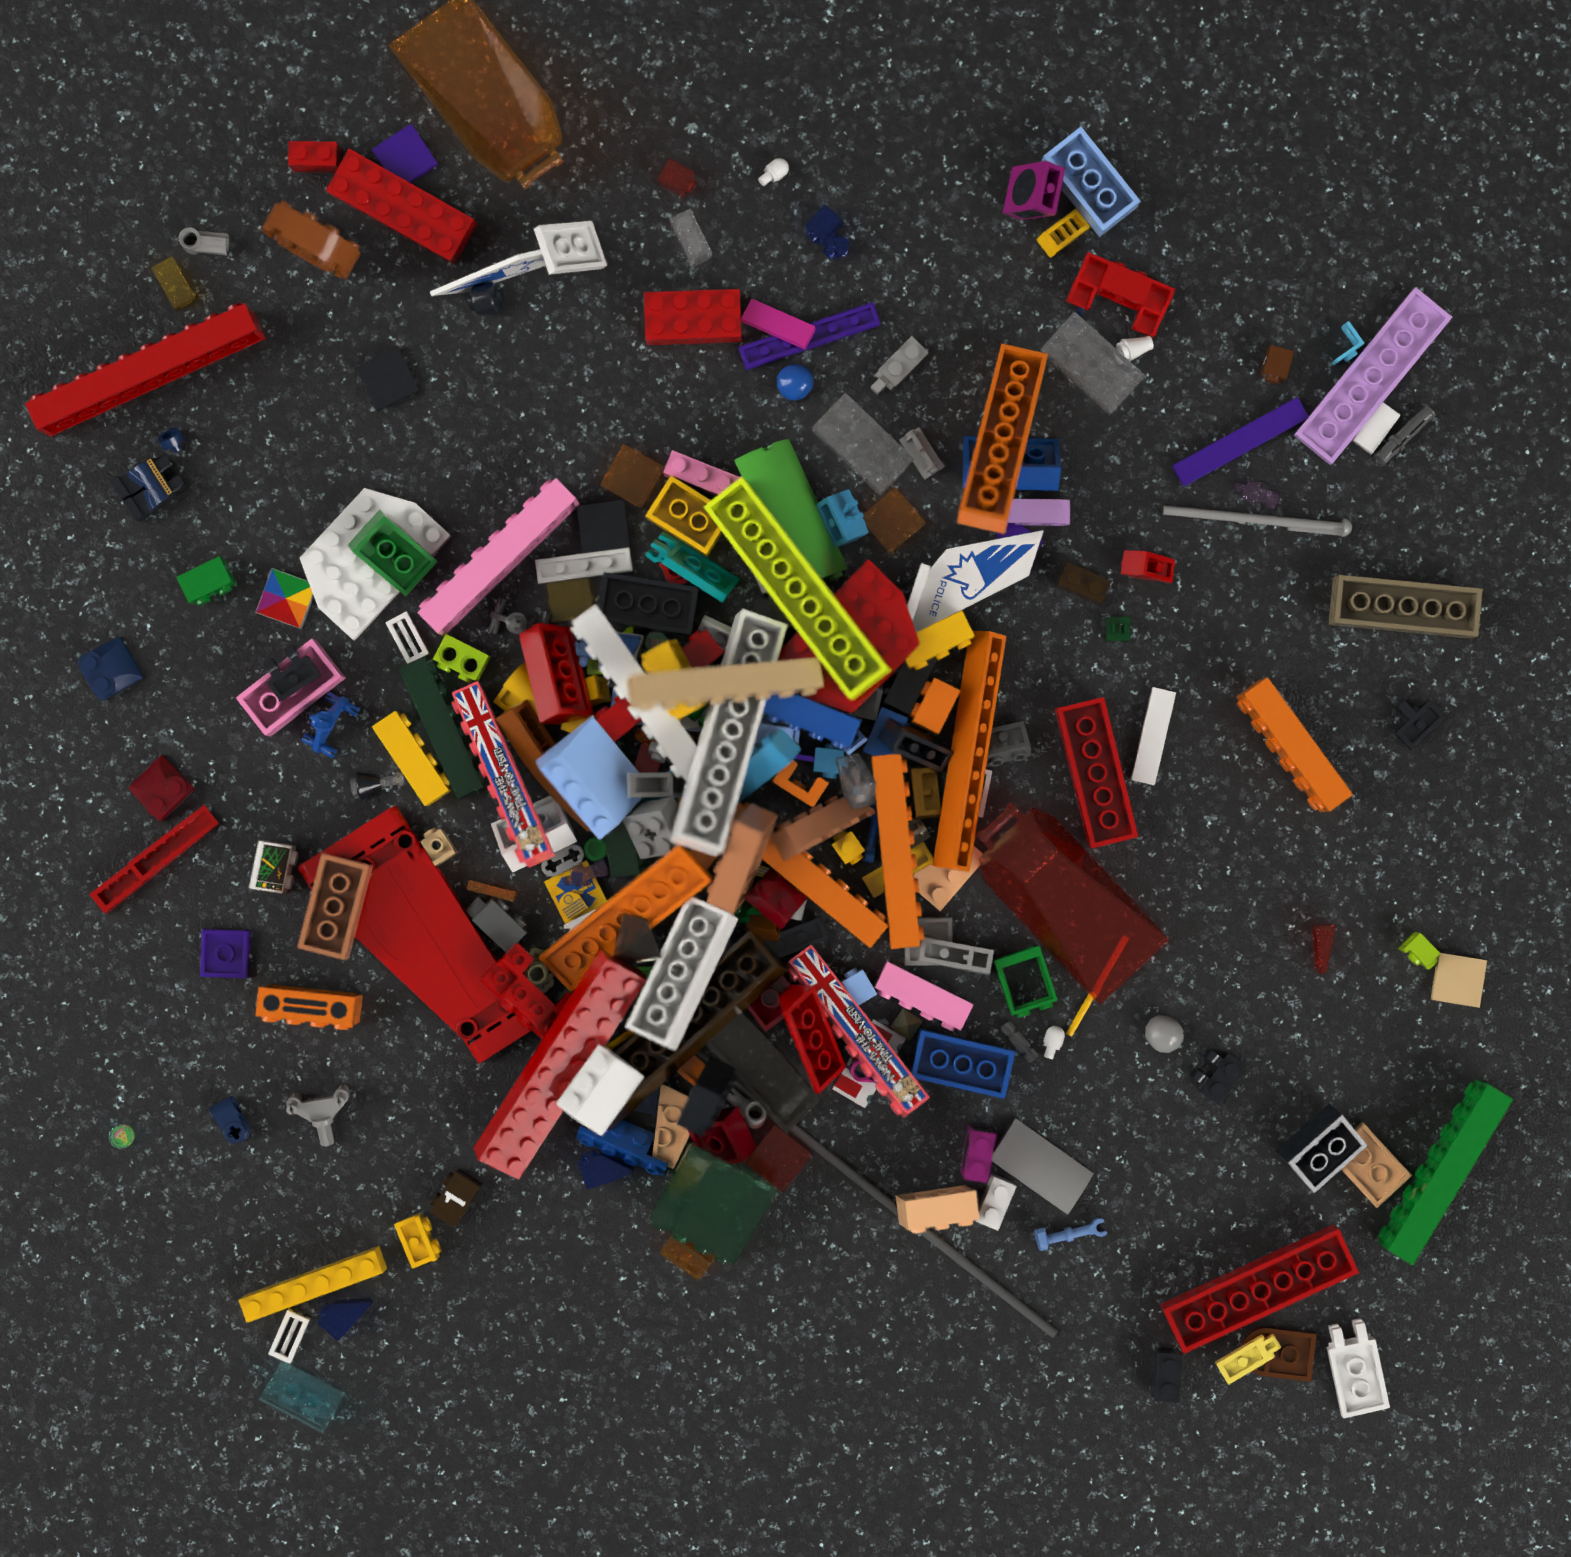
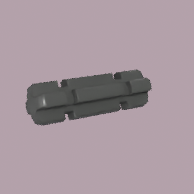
M1011 1021L1004 1023L1001 1026L1003 1033L1009 1036L1008 1039L1020 1053L1024 1054L1023 1057L1028 1063L1033 1062L1038 1057L1037 1052L1030 1048L1031 1045L1018 1030H1015L1016 1027Z

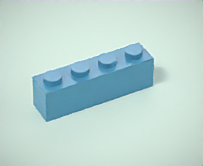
M781 728L774 734L771 732L766 734L760 741V745L757 743L753 745L737 804L790 764L801 750Z

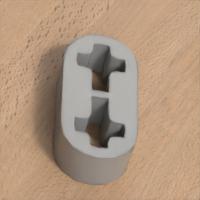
M569 845L555 852V856L550 858L553 862L560 859L562 861V864L556 867V872L546 869V866L549 865L548 860L541 863L542 871L547 876H557L580 864L585 856L584 850L579 845ZM571 848L574 851L578 850L580 852L576 862L573 859L565 862L564 857L570 854L569 850Z

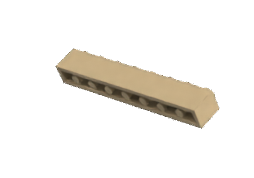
M819 658L633 674L626 680L630 708H639L640 712L651 711L655 706H663V709L677 708V704L695 707L701 705V702L707 701L710 702V705L724 703V700L733 699L734 703L747 701L749 697H756V700H766L771 698L770 695H779V698L792 697L793 693L810 696L816 694V690L824 686Z

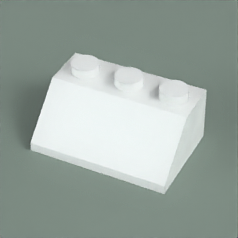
M551 796L533 803L554 852L577 842L563 808ZM500 819L491 823L501 854L511 871L515 872L527 866L524 862L520 863L516 856L515 850L518 847L516 842H511L507 835L506 828L509 826L506 819Z
M598 1045L556 1104L574 1119L602 1136L645 1076L609 1048Z

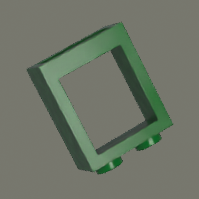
M1039 945L993 959L1011 1015L1016 1014L1017 1018L1031 1014V1009L1037 1007L1040 1010L1053 1007L1052 1002L1058 1001ZM1036 958L1048 995L1015 1006L1002 968Z

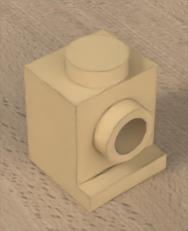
M435 827L423 834L425 839L420 841L435 866L440 865L458 853L443 829L436 830ZM436 840L441 844L438 850L433 848V842Z

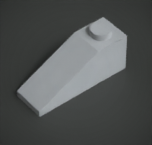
M924 937L921 944L919 961L990 975L994 950Z

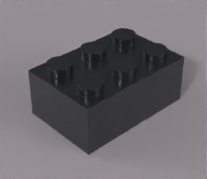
M710 1056L694 1084L676 1124L703 1137L706 1129L711 1131L736 1081V1078L733 1077L736 1068Z

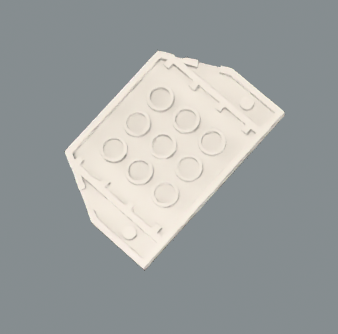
M366 488L355 497L300 557L318 608L354 641L400 592L355 555L348 546L380 509L432 556L451 537L416 503Z

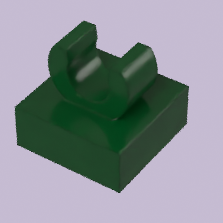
M1106 617L1105 642L1130 641V617Z

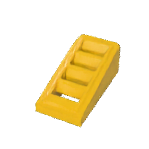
M1075 208L1044 231L1037 238V242L1047 255L1052 258L1091 226ZM1071 218H1072V220L1076 223V225L1080 228L1078 231H1077V229L1073 226V224L1070 222V219H1071ZM1063 224L1066 226V228H1067V229L1069 230V232L1072 234L1071 236L1068 234V232H1067V231L1065 230V228L1062 226ZM1055 231H1057V232L1059 233V235L1062 237V239L1064 240L1063 242H1062L1061 239L1058 237V235L1055 233Z

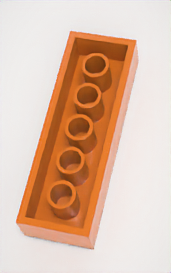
M1268 677L1256 681L1236 696L1239 700L1237 705L1244 714L1248 713L1252 718L1251 725L1258 733H1263L1267 739L1265 744L1272 753L1276 751L1281 758L1279 760L1280 765L1286 772L1290 771L1295 777L1293 779L1294 784L1300 791H1305L1309 797L1307 802L1315 811L1318 809L1319 812H1330L1353 795Z

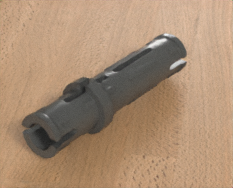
M1424 405L1395 435H1391L1388 438V442L1374 454L1375 459L1380 464L1386 465L1398 451L1402 452L1407 442L1436 416L1435 412L1429 406Z

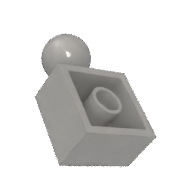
M673 796L637 803L623 819V823L640 859L665 855L678 845L670 841L679 811Z

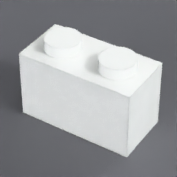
M992 1173L978 1206L980 1220L975 1221L998 1231L1017 1187L1015 1183Z

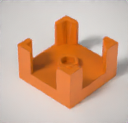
M792 760L790 764L777 773L772 782L813 808L827 787L828 782L819 777L809 792L804 791L806 788L804 784L796 779L793 782L788 780L797 767V763Z

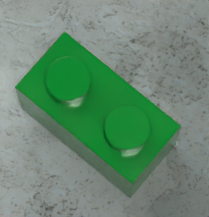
M220 556L176 577L188 603L197 604V606L211 601L210 597L218 594L221 596L232 591L231 587L236 585L225 559Z

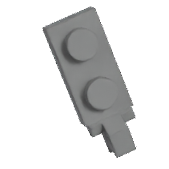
M911 336L878 369V372L875 374L878 380L871 386V390L878 395L885 387L889 390L896 387L929 352Z

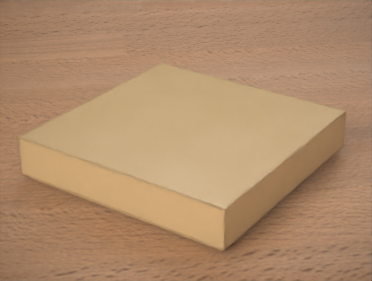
M1441 953L1437 957L1438 961L1435 968L1431 1000L1480 1008L1487 960Z

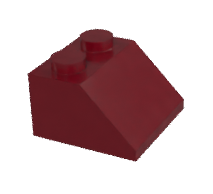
M738 1106L722 1109L712 1130L706 1129L703 1137L688 1130L706 1169L742 1163L757 1148Z

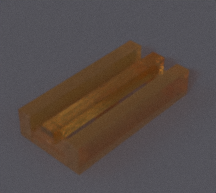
M469 880L467 890L514 902H516L518 894L514 891Z

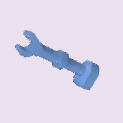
M1098 1217L1086 1226L1074 1229L1067 1227L1064 1228V1231L1047 1235L1044 1227L1035 1229L1034 1233L1039 1251L1048 1250L1049 1244L1065 1240L1071 1242L1074 1241V1238L1095 1234L1103 1237L1107 1235V1231H1097L1096 1226L1099 1223H1103L1104 1219Z

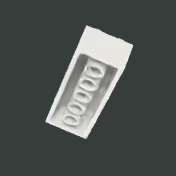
M691 897L682 906L625 1027L676 1051L738 918L697 898Z

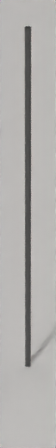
M638 1000L633 1001L631 1005L632 1008H635V1005ZM702 1050L695 1054L705 1064L710 1058ZM733 1075L736 1078L733 1086L748 1099L761 1102L765 1106L768 1115L898 1216L896 1202ZM926 1228L925 1232L920 1233L1050 1337L1053 1338L1057 1334L1058 1330L929 1228Z

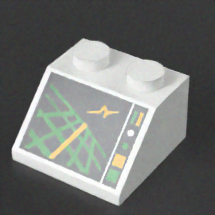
M269 840L259 841L249 888L287 893V889H291L294 876L291 875L292 865L295 866L298 860L296 846Z

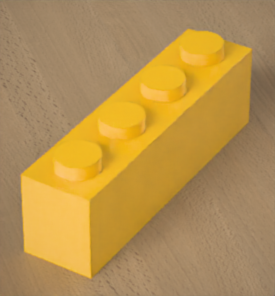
M394 711L373 725L372 728L424 806H429L452 791L449 787L452 783L444 772L440 774L436 768L438 762L431 752L427 754L422 747L425 745V742L418 733L414 734L409 726L412 723L407 715Z

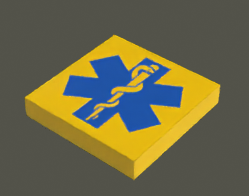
M587 860L544 881L565 924L599 908L607 901ZM576 892L581 895L588 908L567 920L560 909L559 901L565 893Z

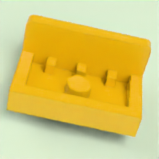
M422 1212L394 1224L412 1269L430 1261H436L440 1257V1245L437 1239L433 1240L430 1230H432L430 1220L427 1216L424 1217Z

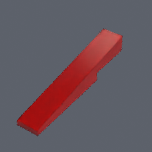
M203 805L128 862L127 866L89 895L105 914L109 913L219 825L218 821L207 807Z

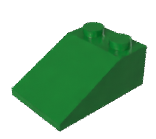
M380 509L348 544L355 555L404 596H407L438 562Z

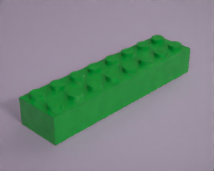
M1475 1079L1474 1083L1471 1082L1464 1092L1465 1098L1454 1107L1451 1121L1442 1127L1439 1141L1430 1147L1427 1153L1428 1159L1424 1165L1421 1164L1415 1172L1416 1179L1412 1185L1406 1187L1402 1195L1404 1197L1402 1202L1393 1208L1390 1214V1222L1387 1226H1383L1378 1234V1244L1411 1265H1414L1513 1101L1512 1098L1489 1084Z

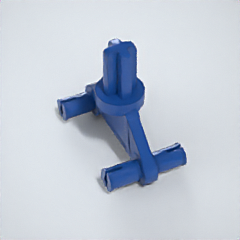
M328 691V696H325L324 700L334 705L327 712L320 711L316 715H310L309 719L312 720L311 725L316 730V736L314 738L305 733L303 736L306 738L302 737L301 741L313 747L314 752L318 754L322 752L330 758H334L335 755L332 753L336 754L337 749L327 745L326 738L334 728L335 722L342 711H346L356 717L358 713L355 711L359 712L360 708L351 704L348 698L344 696L339 697Z

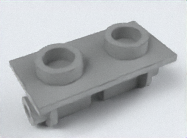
M919 427L915 430L912 429L899 439L924 480L944 468L943 463Z

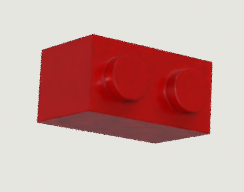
M289 141L288 165L293 172L335 173L341 163V148L337 142Z

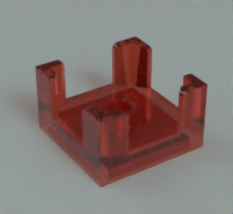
M774 1122L763 1140L745 1160V1164L781 1192H784L813 1154L812 1150L804 1144L798 1143L785 1133L781 1126Z

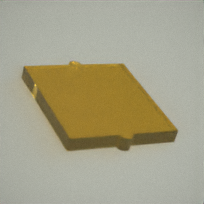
M589 578L547 583L549 593L547 604L550 605L551 613H553L552 622L574 620L592 607L594 597L591 595Z

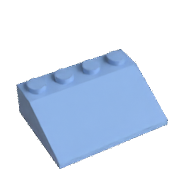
M593 716L535 761L543 774L599 840L614 829L641 799L628 797L627 773L639 772Z

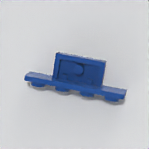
M622 1120L611 1131L606 1130L602 1136L580 1126L576 1135V1139L581 1144L587 1147L594 1146L608 1156H617L629 1165H638L645 1168L652 1175L663 1176L668 1166V1163L647 1155L655 1133Z

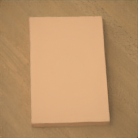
M1361 1122L1354 1130L1368 1146L1341 1170L1370 1202L1378 1208L1412 1175L1372 1131Z

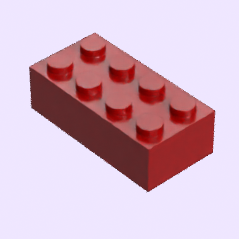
M740 289L644 292L645 340L647 345L742 342Z

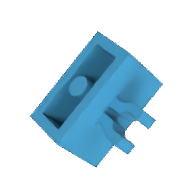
M849 489L829 496L816 504L835 548L853 542L869 533L866 522L862 518L864 515L862 512H859L858 502L854 499Z

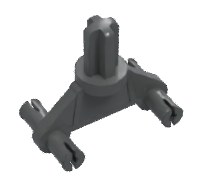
M497 597L495 609L490 613L492 620L488 632L498 634L501 621L506 623L507 629L513 634H520L535 624L528 622L526 616L522 613L515 612L509 616L503 614L507 600ZM543 611L540 623L550 624L553 613Z

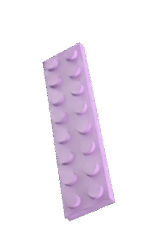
M1415 287L1296 431L1294 436L1329 465L1333 464L1451 320L1452 316Z

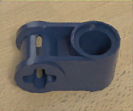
M229 1096L210 1107L213 1119L219 1125L228 1142L238 1143L249 1137L250 1126L233 1096ZM236 1128H240L241 1132L235 1136L233 1132Z

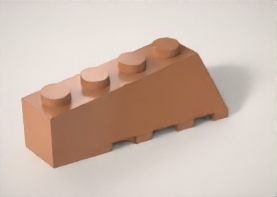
M836 795L824 802L825 807L821 803L809 809L810 815H807L805 811L794 817L795 823L792 824L788 820L778 825L779 831L772 834L771 837L782 859L785 861L875 814V810L849 795L838 799Z

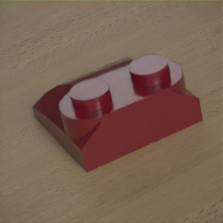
M160 755L128 787L146 807L148 813L155 816L160 822L196 789L164 755Z
M771 867L744 899L782 930L807 900L808 896Z
M782 975L747 1007L765 1032L785 1018L778 998L792 986L785 975Z

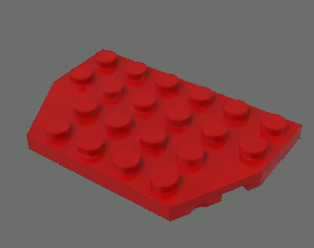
M869 559L834 595L892 671L855 700H851L820 661L824 686L816 690L814 695L802 696L801 693H798L806 699L814 700L852 714L921 645L904 593ZM797 632L782 647L777 661L818 657L800 633Z

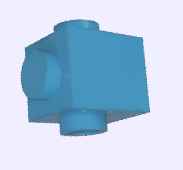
M825 744V748H815L813 772L823 773L822 777L837 779V774H842V770H847L848 756L844 755V750H839L838 747L831 744Z

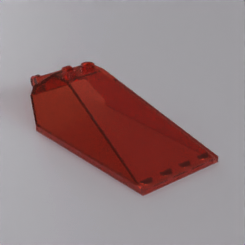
M1010 802L1006 806L1007 809L984 831L980 830L976 834L980 841L988 848L979 857L985 883L1094 1000L1101 1005L1161 949L1169 939L1055 817L1034 807L1023 815ZM1014 816L1018 822L993 843L989 838Z

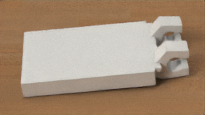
M1361 1318L1352 1320L1353 1331L1356 1337L1344 1339L1342 1328L1339 1327L1338 1323L1328 1325L1332 1342L1328 1343L1327 1352L1339 1408L1343 1418L1390 1408L1376 1339L1371 1337V1334H1367L1365 1322H1362Z

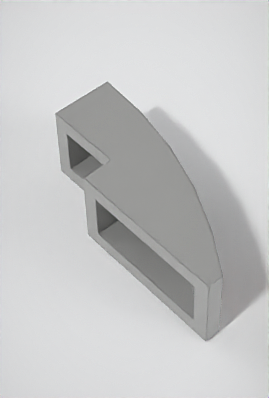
M627 773L628 797L633 798L683 797L685 790L683 786L687 784L682 776L677 778L674 773Z

